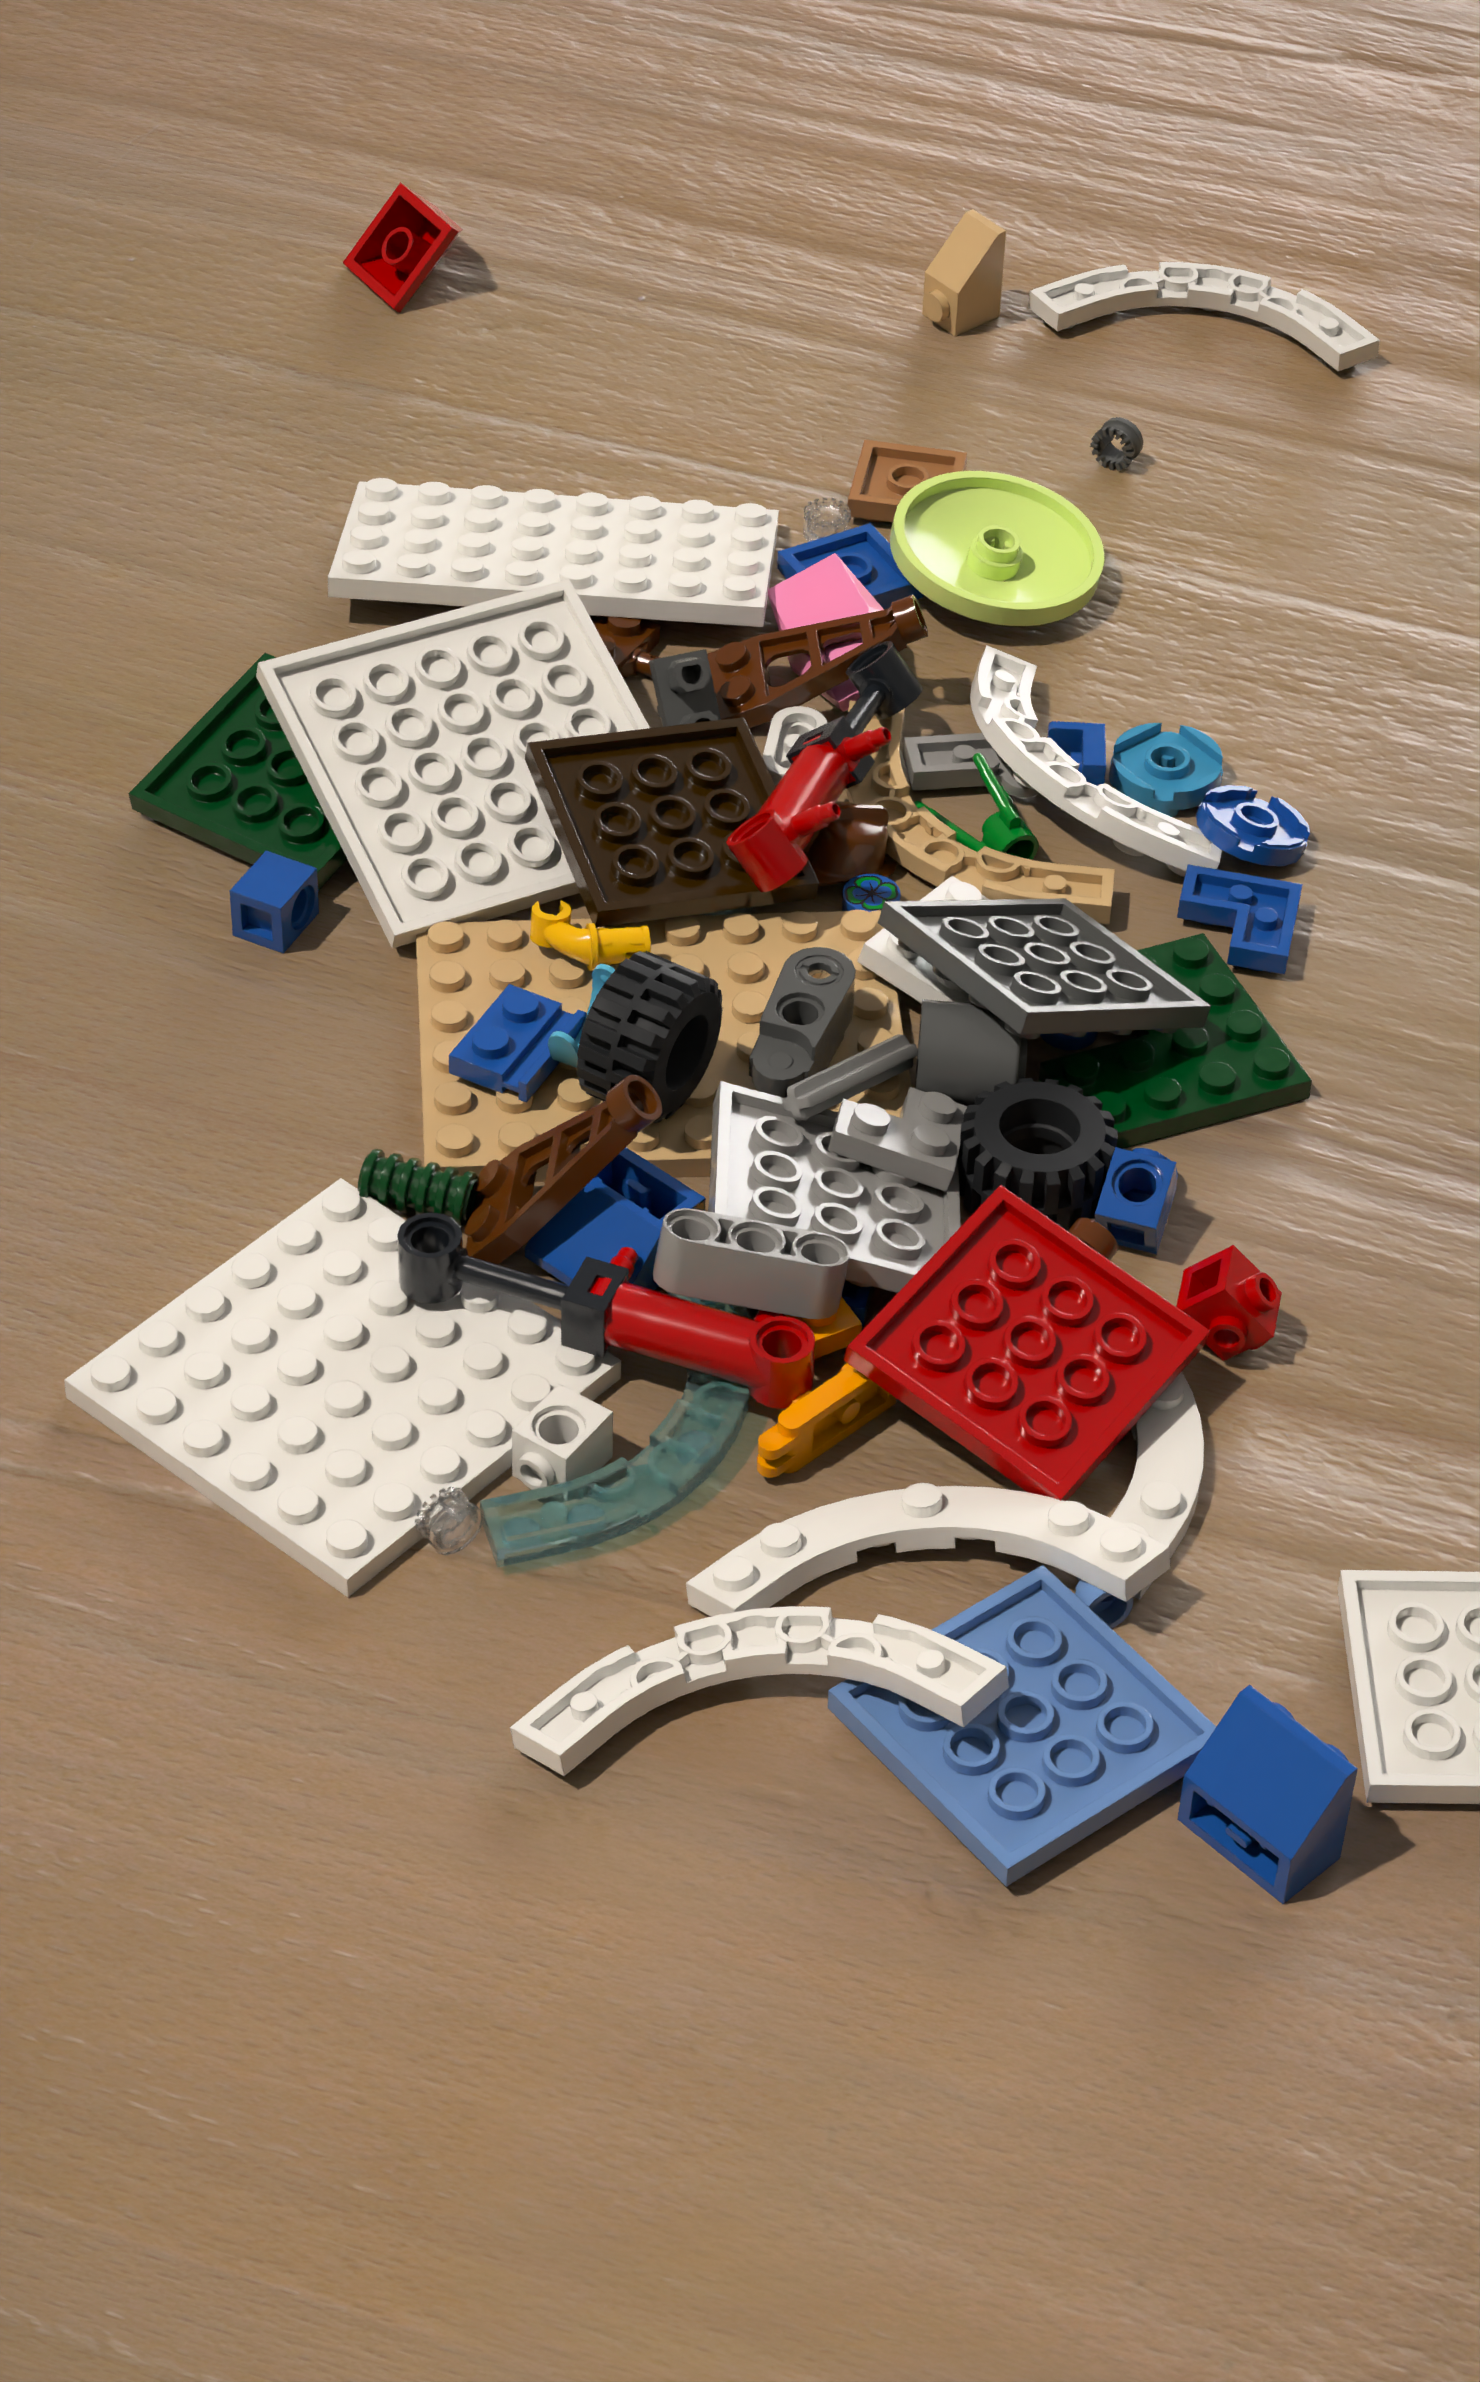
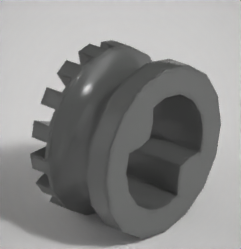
M1116 417L1109 419L1103 424L1101 429L1092 437L1091 440L1093 441L1090 447L1094 448L1092 454L1097 455V462L1101 460L1103 467L1106 468L1108 465L1112 471L1115 468L1117 471H1121L1123 468H1127L1132 460L1139 455L1143 449V438L1135 424L1127 419ZM1114 437L1116 440L1122 439L1120 442L1121 445L1124 444L1122 450L1117 449L1111 441Z

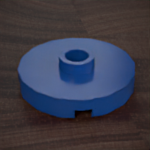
M1225 785L1210 789L1206 793L1196 814L1197 826L1205 838L1219 849L1241 860L1267 866H1285L1296 863L1304 854L1310 835L1309 825L1300 812L1284 800L1271 796L1269 803L1255 798L1257 790L1247 786Z

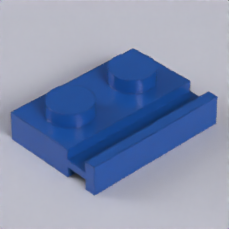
M509 984L449 1054V1073L503 1093L506 1089L513 1090L519 1093V1100L527 1103L560 1063L553 1060L550 1056L548 1048L549 1037L553 1032L561 1031L570 1035L575 1040L584 1023L586 1012L578 1009L575 1014L568 1013L562 1010V1003Z

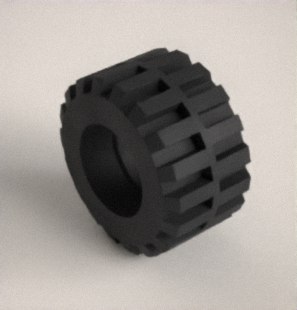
M639 951L634 953L629 959L626 958L600 989L583 1026L576 1067L577 1077H580L579 1085L581 1089L590 1096L606 1101V1094L611 1088L627 1076L637 1075L649 1082L660 1098L662 1113L653 1123H659L663 1119L671 1117L694 1092L713 1056L719 1037L723 1011L722 993L718 989V983L714 979L648 951Z
M1032 1078L1019 1079L1017 1084H1010L1005 1081L994 1085V1092L983 1091L975 1097V1105H968L964 1112L963 1122H961L958 1167L959 1195L964 1197V1206L970 1213H974L1002 1185L1066 1231L1079 1218L1095 1219V1211L1118 1141L1117 1129H1114L1115 1120L1109 1111H1102L1103 1103L1095 1096L1085 1097L1083 1089L1072 1084L1068 1087L1058 1085V1080L1045 1079V1082H1034Z

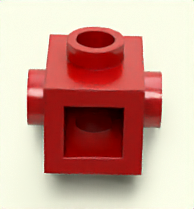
M1232 1245L1184 1269L1176 1307L1210 1330L1206 1345L1225 1361L1248 1349H1258L1274 1337L1282 1292L1268 1274L1261 1272Z

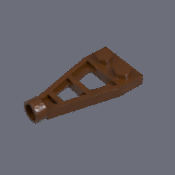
M910 595L896 600L885 610L761 634L741 642H731L719 650L708 653L707 656L721 720L744 717L749 728L769 722L778 711L788 707L800 706L850 679L846 674L847 668L870 648L885 641H892L900 652L907 648V644L928 637L927 626L915 596ZM862 639L863 644L827 663L826 646ZM801 653L810 655L811 666L804 674L782 686L771 687L768 669L771 662L781 657Z
M629 1075L607 1092L606 1101L520 1145L502 1160L498 1161L495 1159L490 1161L481 1170L477 1177L478 1182L474 1184V1190L478 1194L476 1195L473 1213L465 1228V1233L468 1235L466 1243L468 1256L500 1264L524 1246L637 1137L638 1132L660 1117L662 1104L652 1085L640 1076ZM588 1142V1144L580 1151V1146ZM548 1164L545 1185L532 1197L537 1170Z

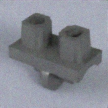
M706 649L649 661L658 703V716L661 718L663 727L721 720Z

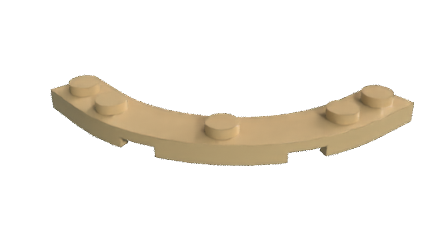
M850 700L848 713L856 701ZM905 708L883 720H878L875 715L863 732L885 727L891 733V741L889 744L881 747L878 752L871 754L875 763L863 781L845 789L850 803L881 805L886 808L889 815L886 853L913 874L936 887L949 877L954 876L961 882L973 885L983 896L990 900L1066 898L1098 923L1110 924L1115 869L1035 861L1006 854L986 846L976 852L957 842L956 831L936 818L925 806L917 808L909 796L910 786L905 778L900 760Z

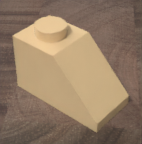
M974 209L965 212L925 271L922 315L953 336H958L1000 317L1006 230Z

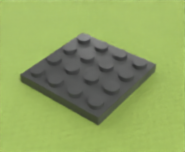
M1066 898L884 901L878 924L898 938V945L921 956L933 966L932 970L937 976L954 982L969 994L968 999L970 1002L990 1010L1005 1022L1004 1027L1007 1031L1022 1038L1037 1039L1040 1037V1034L1062 1033L1072 1037H1084L1087 1032L1103 1031L1117 1035H1130L1132 1030H1155L1162 1033H1175L1178 1028H1203L1211 1005Z

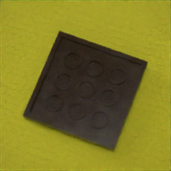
M744 717L528 742L525 754L526 764L591 921L595 924L596 928L815 899L819 881L809 859L803 869L785 884L768 892H760L726 844L728 837L734 830L758 813L776 787Z

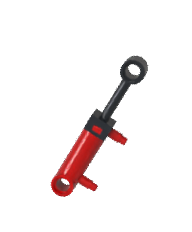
M885 641L870 648L850 664L846 674L859 691L860 697L846 717L842 716L799 736L786 755L791 766L755 816L741 824L728 837L726 841L727 846L760 892H768L780 887L803 869L808 861L803 850L815 832L839 819L841 810L836 801L842 792L863 781L875 763L871 754L878 752L881 747L890 743L891 733L885 727L863 732L875 715L878 720L891 717L909 706L922 693L923 687L892 641Z
M432 1212L417 1214L408 1218L399 1228L397 1234L399 1283L405 1295L417 1302L433 1304L451 1299L461 1290L464 1281L561 1310V1345L604 1358L610 1346L747 1386L750 1395L757 1402L770 1408H788L797 1397L805 1394L807 1391H812L815 1337L812 1329L805 1322L794 1317H787L785 1314L759 1310L753 1320L631 1284L629 1279L635 1270L634 1266L638 1260L637 1252L631 1247L621 1248L609 1263L586 1256L571 1284L568 1286L468 1256L467 1249L463 1248L460 1226L454 1219L444 1214Z

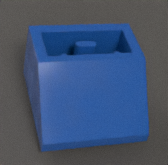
M624 1148L528 1241L525 1246V1257L569 1286L586 1256L609 1263L621 1248L631 1247L637 1252L638 1260L634 1266L635 1270L629 1279V1283L655 1291L659 1288V1285L654 1281L653 1269L665 1215L672 1210L681 1208L705 1211L706 1198L630 1149Z
M1249 1684L1239 1692L1184 1774L1177 1820L1280 1903L1285 1904L1340 1859L1358 1768L1351 1764L1338 1748L1324 1743L1297 1722L1284 1706L1271 1702Z

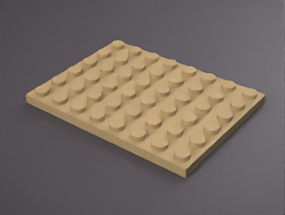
M851 910L688 915L598 927L611 929L648 926L651 953L714 979L722 993L723 1011L719 1037L709 1066L700 1083L682 1107H679L671 1117L663 1119L659 1123L652 1122L642 1131L638 1132L637 1137L626 1148L674 1178L710 1176L713 1101L720 1081L758 1091L754 1087L752 1077L748 1076L749 1057L759 1036L760 1018L785 961L793 953L802 949L812 947L834 949L845 954L853 962L856 969L852 1021L846 1029L844 1039L827 1068L895 1035H903L896 987L857 962L864 943L884 929L878 924L881 910L871 912ZM591 918L571 919V924L576 928L585 929L587 923H592ZM531 920L457 923L443 921L432 925L427 932L416 935L424 1167L430 1162H435L440 1165L441 1171H445L446 1168L451 1166L459 1170V1175L463 1176L465 1172L472 1171L478 1176L490 1161L495 1159L498 1161L502 1160L520 1145L604 1102L586 1094V1091H583L579 1085L580 1077H577V1068L562 1062L556 1066L527 1103L519 1100V1093L513 1090L506 1089L503 1093L449 1073V1054L509 984L562 1003V1010L568 1013L575 1014L579 1009L586 1012L587 1015L592 994L593 970L589 971L587 964L570 958L554 948H545L533 943L530 939ZM610 964L609 966L616 970L620 964ZM817 973L813 975V977L822 979L828 977L830 974ZM909 1069L847 1100L858 1104L868 1103L879 1106L888 1114L900 1118L903 1103L911 1087ZM841 1103L828 1108V1110L838 1112ZM588 1142L580 1146V1151L588 1144ZM548 1164L537 1170L535 1182H545Z

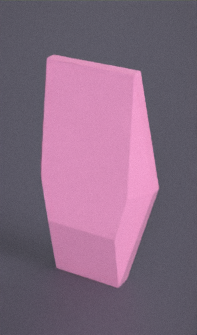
M836 553L768 589V597L779 631L884 610ZM862 639L826 646L827 663L863 644ZM801 653L787 656L792 670L798 676L804 674L811 666L809 654ZM850 679L821 694L842 712L848 710L850 700L857 701L860 697L859 691Z

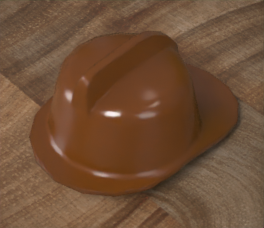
M837 801L836 804L841 810L839 819L831 822L829 826L816 831L804 849L818 878L819 886L846 883L853 877L863 874H877L889 877L894 874L897 861L886 853L889 815L886 808L881 805H860Z

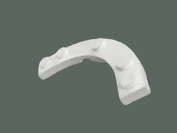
M1159 262V271L1128 273L1126 265H1118L1074 275L1030 290L1028 308L1056 331L1069 329L1091 319L1129 309L1158 306L1196 307L1206 311L1229 312L1274 327L1295 338L1337 371L1351 368L1354 365L1378 356L1380 340L1332 304L1305 290H1301L1296 296L1271 287V277L1240 269L1198 263Z
M986 645L971 686V708L984 737L996 753L1014 771L1013 777L1017 782L1038 791L1071 816L1113 839L1114 845L1126 854L1132 856H1143L1145 854L1166 863L1171 871L1185 877L1188 864L1217 869L1222 850L1205 838L1199 828L1151 809L1106 783L1096 786L1086 782V778L1078 771L1079 764L1067 755L1051 738H1039V734L1034 729L1038 719L1032 708L1030 698L1031 686L1037 666Z
M1182 1372L1131 1428L1133 1439L1136 1440L1137 1444L1136 1466L1125 1496L1110 1517L1169 1546L1170 1558L1185 1536L1195 1512L1204 1461V1438L1201 1417L1193 1392ZM1150 1583L1148 1586H1146L1133 1597L1141 1599L1143 1594L1146 1592V1590L1152 1583Z
M917 1483L908 1486L906 1489L883 1491L849 1498L815 1508L781 1523L771 1524L765 1527L761 1533L739 1545L686 1582L688 1604L709 1616L750 1609L770 1608L802 1585L826 1573L856 1563L857 1551L870 1547L886 1546L894 1543L897 1553L924 1549L955 1548L956 1539L959 1538L962 1540L982 1539L995 1541L996 1552L1029 1558L1051 1565L1127 1602L1170 1569L1169 1546L1112 1518L1088 1509L1079 1502L1060 1501L1052 1497L1029 1492L993 1487L935 1486L930 1483Z
M786 1606L750 1609L715 1615L677 1625L674 1627V1638L649 1646L636 1653L629 1645L614 1651L585 1668L560 1686L512 1725L510 1730L515 1749L565 1776L613 1735L647 1712L685 1694L732 1680L779 1674H814L846 1678L892 1691L963 1728L1009 1688L1006 1666L942 1634L894 1617L878 1614L874 1622L869 1623L859 1620L833 1618L831 1607Z

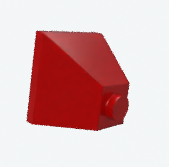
M400 182L343 261V264L387 304L400 313L435 269L463 229L438 207Z

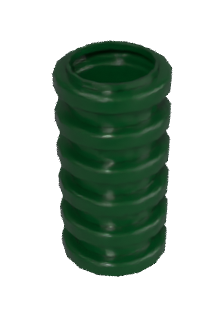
M375 1148L366 1156L362 1164L358 1180L359 1196L365 1198L369 1196L374 1200H378L380 1204L388 1209L394 1204L397 1205L399 1212L405 1214L409 1213L411 1209H415L416 1215L430 1212L444 1214L454 1219L460 1227H463L467 1224L473 1213L476 1195L478 1194L474 1190V1184L478 1182V1176L472 1171L465 1172L463 1176L459 1175V1170L451 1166L446 1168L445 1171H441L440 1165L435 1162H430L424 1167L421 1160L414 1157L410 1158L408 1162H404L402 1155L393 1153L387 1158L383 1150Z

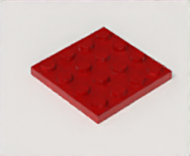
M1000 1185L847 1346L844 1361L1026 1492L1052 1497L1060 1501H1068L1205 1346L1210 1330Z

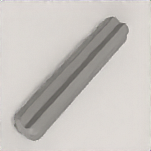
M895 1035L787 1088V1097L782 1100L783 1108L785 1111H791L795 1120L804 1121L841 1103L843 1098L849 1099L912 1068L914 1065L913 1058L918 1056V1048L916 1044H909L905 1035Z

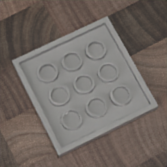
M720 1081L713 1101L709 1212L833 1235L844 1241L850 1250L851 1255L845 1277L846 1281L860 1287L873 1286L897 1293L961 1227L958 1157L948 1189L943 1191L827 1151L838 1114L836 1111L826 1109L804 1121L795 1120L791 1111L784 1110L782 1104L783 1097Z

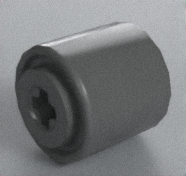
M922 999L915 1089L945 1094L954 1102L967 1107L968 1105H975V1097L983 1091L994 1092V1085L1005 1081L1010 1084H1017L1019 1079L1025 1078L1028 1039L1010 1033L1005 1029L1004 1021L990 1010L976 1006L973 1003Z

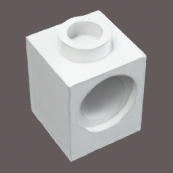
M560 1383L512 1430V1476L521 1480L528 1488L537 1492H543L564 1504H567L613 1455V1411Z

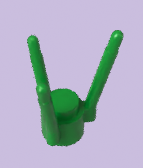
M981 753L974 754L973 762L999 809L998 812L989 816L982 826L983 841H978L921 801L914 802L917 808L925 806L936 818L956 831L957 842L976 852L986 846L1006 854L1030 860L1038 852V839L1021 818L1012 798L1000 786L992 769Z

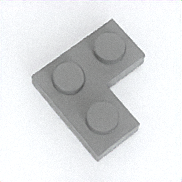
M910 1087L899 1118L888 1114L879 1106L868 1103L858 1104L843 1098L835 1119L827 1151L947 1191L955 1171L960 1147L961 1122H963L967 1106L954 1102L945 1094L924 1092Z

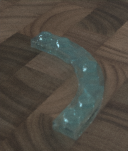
M666 1291L668 1295L750 1319L747 1307L687 1297ZM687 1369V1381L682 1398L677 1399L666 1418L650 1435V1444L630 1461L621 1457L592 1473L571 1481L480 1500V1519L497 1567L555 1556L598 1545L639 1528L683 1501L711 1475L723 1461L738 1437L750 1404L751 1395L748 1387Z

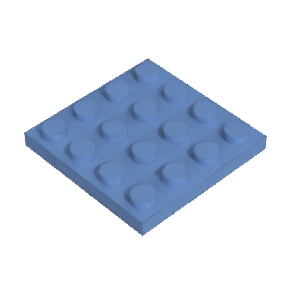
M1044 1565L932 1629V1631L951 1638L1007 1667L1009 1688L964 1728L903 1696L865 1682L846 1679L828 1690V1709L1006 1887L1184 1777V1774L1216 1728L1203 1713Z

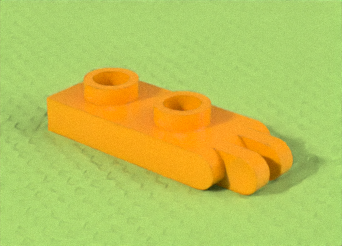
M846 1363L837 1375L813 1391H807L805 1394L797 1397L788 1408L779 1414L778 1423L759 1436L758 1473L764 1477L773 1478L782 1473L797 1472L896 1403V1398Z

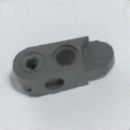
M812 947L793 953L785 961L760 1018L759 1036L749 1057L748 1076L752 1077L754 1087L758 1091L786 1098L789 1086L828 1067L844 1039V1033L852 1021L856 969L853 962L845 954L831 948ZM817 973L830 974L828 977L822 979L813 977V975Z

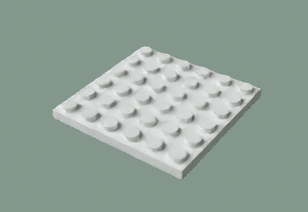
M570 579L262 661L257 666L256 677L392 949L416 942L417 934L427 932L432 925L438 922H483L530 908L537 901H539L540 905L580 893L526 764L528 742L650 728Z
M340 1178L64 1380L68 1400L349 1598L512 1466V1430L559 1383L593 1401L621 1379V1360L608 1351L603 1358L561 1345L560 1320L531 1301L463 1281L461 1290L453 1298L440 1303H421L407 1297L401 1290L399 1283L397 1241L399 1228L406 1220L371 1197L359 1196L357 1188Z

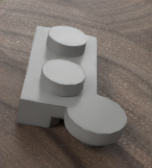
M983 733L904 737L903 758L912 790H942L945 788L986 786L973 762L974 754L981 753L999 784L1006 792L1017 797L1026 798L1040 794L1038 791L1025 787L1013 777L1014 771L996 753Z

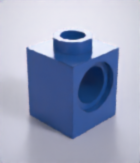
M265 851L230 890L233 936L284 954L319 914L317 868Z
M1115 1147L1095 1211V1221L1104 1226L1114 1236L1118 1245L1157 1255L1177 1190L1176 1162L1167 1160L1161 1153L1147 1148H1135L1129 1151ZM1133 1189H1144L1152 1194L1148 1200L1143 1202H1132L1123 1197L1125 1193Z

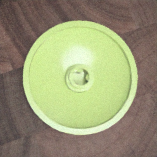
M958 471L938 475L919 483L909 490L898 504L890 532V548L893 558L904 577L918 591L950 611L971 619L997 625H1041L1073 615L1082 609L1093 597L1104 566V548L1101 538L1090 520L1076 506L1044 486L1023 478L997 472Z

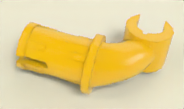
M560 900V911L557 916L542 912L539 901L532 906L530 930L532 942L545 948H554L570 958L587 964L589 971L594 970L599 964H621L626 958L629 959L634 953L639 951L651 953L648 926L608 929L596 928L594 923H587L585 929L576 928L571 924L572 909L562 900Z

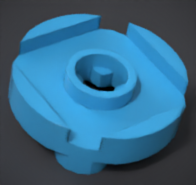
M1148 723L1127 730L1117 738L1110 761L1109 782L1119 792L1167 816L1175 817L1179 810L1199 806L1210 789L1221 787L1223 776L1222 751L1219 745L1205 733L1184 725H1180L1179 733L1161 732L1162 723Z

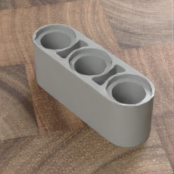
M681 1208L667 1213L663 1219L654 1263L653 1278L659 1287L677 1295L807 1319H825L836 1314L839 1308L851 1254L849 1247L844 1241L826 1233L698 1209Z

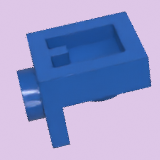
M1050 722L1047 738H1051L1067 755L1079 764L1078 771L1086 778V782L1096 786L1104 784L1106 773L1105 724Z

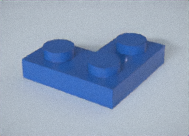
M1188 864L1179 900L1177 918L1197 921L1206 925L1215 924L1232 927L1233 933L1227 959L1228 965L1245 967L1254 971L1285 974L1303 884Z

